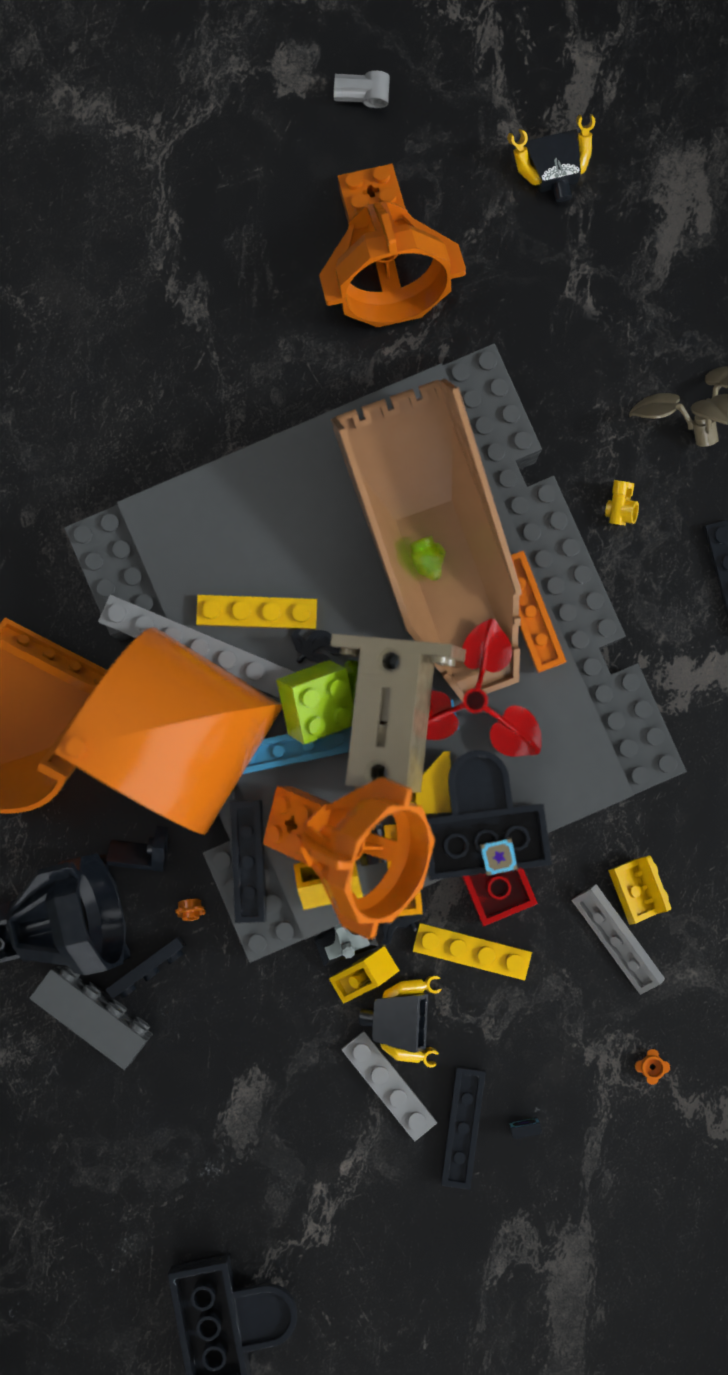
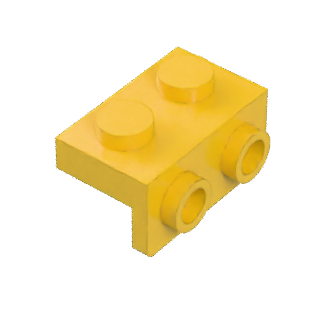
M650 855L633 859L608 870L629 925L636 924L658 913L671 910L668 894L663 888L658 875V868Z

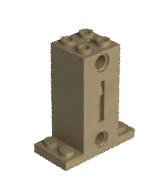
M332 634V647L339 648L340 654L359 658L346 785L355 786V790L379 777H384V770L386 768L387 779L410 787L412 792L421 793L434 664L455 667V661L465 662L466 650L453 644ZM398 658H399V664H398V666L395 668L396 661H397Z

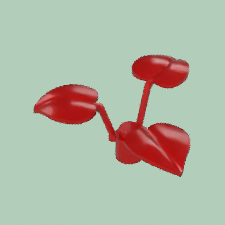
M488 619L477 625L469 633L462 646L466 650L464 665L469 669H480L475 688L468 690L464 694L463 703L452 707L451 700L445 693L432 690L427 740H442L453 735L459 726V721L454 712L466 708L472 713L485 711L498 720L491 727L490 739L494 748L501 754L512 757L538 755L541 751L542 736L533 714L524 707L512 705L505 710L502 717L488 707V695L481 689L485 669L492 673L500 672L509 664L512 657V646L508 637L495 619Z

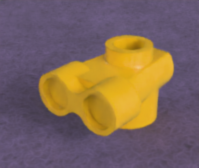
M614 480L612 500H608L605 509L606 517H610L609 523L625 526L626 523L634 524L636 522L639 503L638 501L631 500L634 483Z

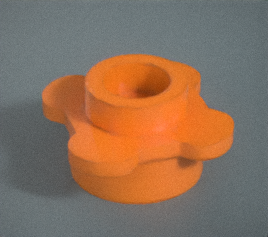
M200 899L179 901L178 909L175 910L177 917L182 918L183 921L198 920L200 915L206 914L204 906H201Z
M650 1049L647 1051V1056L635 1063V1069L637 1072L644 1074L649 1084L654 1085L658 1083V1079L670 1071V1064L659 1057L657 1050ZM651 1064L655 1065L654 1069H650Z

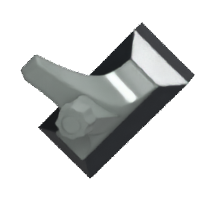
M341 924L335 926L334 930L314 937L324 967L346 958H352L354 955L379 946L376 937L366 939L342 927Z

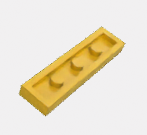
M197 595V626L316 630L317 599Z
M419 923L412 950L413 952L524 981L532 955L531 951Z

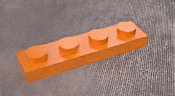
M523 550L511 555L522 590L521 595H519V616L521 618V626L519 627L538 674L562 665L567 661Z

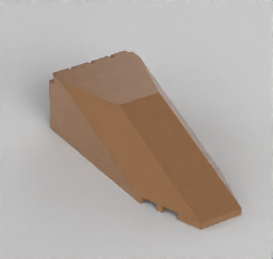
M444 378L419 386L418 390L421 398L416 399L414 390L410 389L390 396L393 408L388 409L385 400L382 399L362 406L361 409L364 415L362 419H359L357 411L354 409L335 416V418L331 419L407 632L415 641L453 644L462 648L465 639L477 625L488 619H495L508 637L512 646L511 661L500 672L492 673L485 669L481 689L487 694L519 682L520 648L518 647L519 626H521L519 595H521L522 590L459 388ZM455 661V667L434 664L463 702L464 694L468 690L475 688L480 669H469L463 662Z

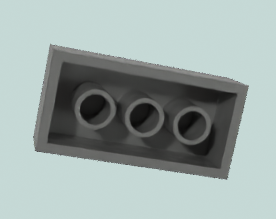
M59 965L51 969L29 999L125 1070L153 1035L149 1031L150 1025L139 1017L135 1019L125 1013L127 1008L115 999L110 1002L102 995L104 991L92 982H89V984L85 983L79 978L81 974L73 973L69 966Z

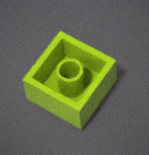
M328 660L276 679L289 736L303 744H307L352 726L354 704L345 667Z

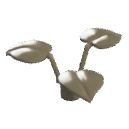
M728 366L713 369L705 376L706 384L714 385L711 399L707 398L706 400L697 401L691 406V411L695 414V420L692 421L683 404L679 403L680 397L671 393H659L644 398L632 408L629 416L655 419L669 416L676 410H679L688 424V429H694L696 445L702 447L714 445L719 440L716 422L728 425V394L718 395L721 387L728 388Z

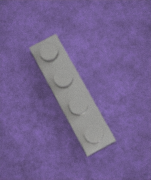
M597 884L572 899L574 905L640 995L655 988L665 980Z
M364 1030L341 1048L343 1053L414 1141L418 1140L437 1124L436 1119Z

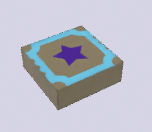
M511 838L480 845L487 876L518 869Z

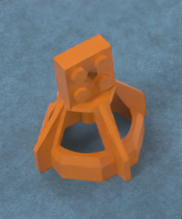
M393 164L338 175L339 191L349 227L319 274L326 304L331 306L341 303L344 315L375 327L422 318L451 292V279L466 275V267L459 244L417 221L408 213L403 202ZM415 253L433 258L431 265L421 277L404 287L400 286L394 260L398 254ZM375 262L382 292L364 291L353 286L350 282L362 269Z
M379 777L332 803L295 787L277 786L263 845L312 867L323 884L341 926L366 939H373L376 936L378 924L393 922L423 888L435 839L422 806L410 802L412 789L385 777ZM392 813L397 827V841L371 833L370 831L380 820ZM363 853L391 861V865L381 882L370 893L358 899L351 891L352 871L355 861Z

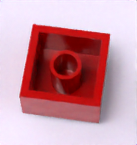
M516 869L488 876L486 873L462 876L483 926L538 904L524 869Z

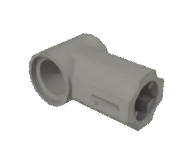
M369 71L365 75L335 74L334 101L363 102L364 105L371 108L386 107L389 99L390 76L383 71Z

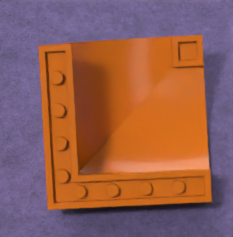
M4 618L0 623V813L11 814L31 811L48 803L58 794L77 766L54 752L108 670L7 618Z
M151 627L140 634L108 670L78 713L54 753L156 813L192 831L205 835L281 712L282 704L158 628Z

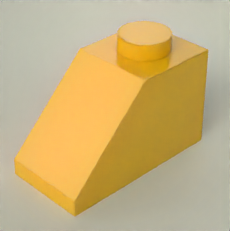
M450 751L443 752L423 774L421 793L412 792L410 802L422 806L425 814L451 812L448 790V774L451 768Z
M381 947L336 973L329 980L344 1004L380 986L399 972V969L386 947Z

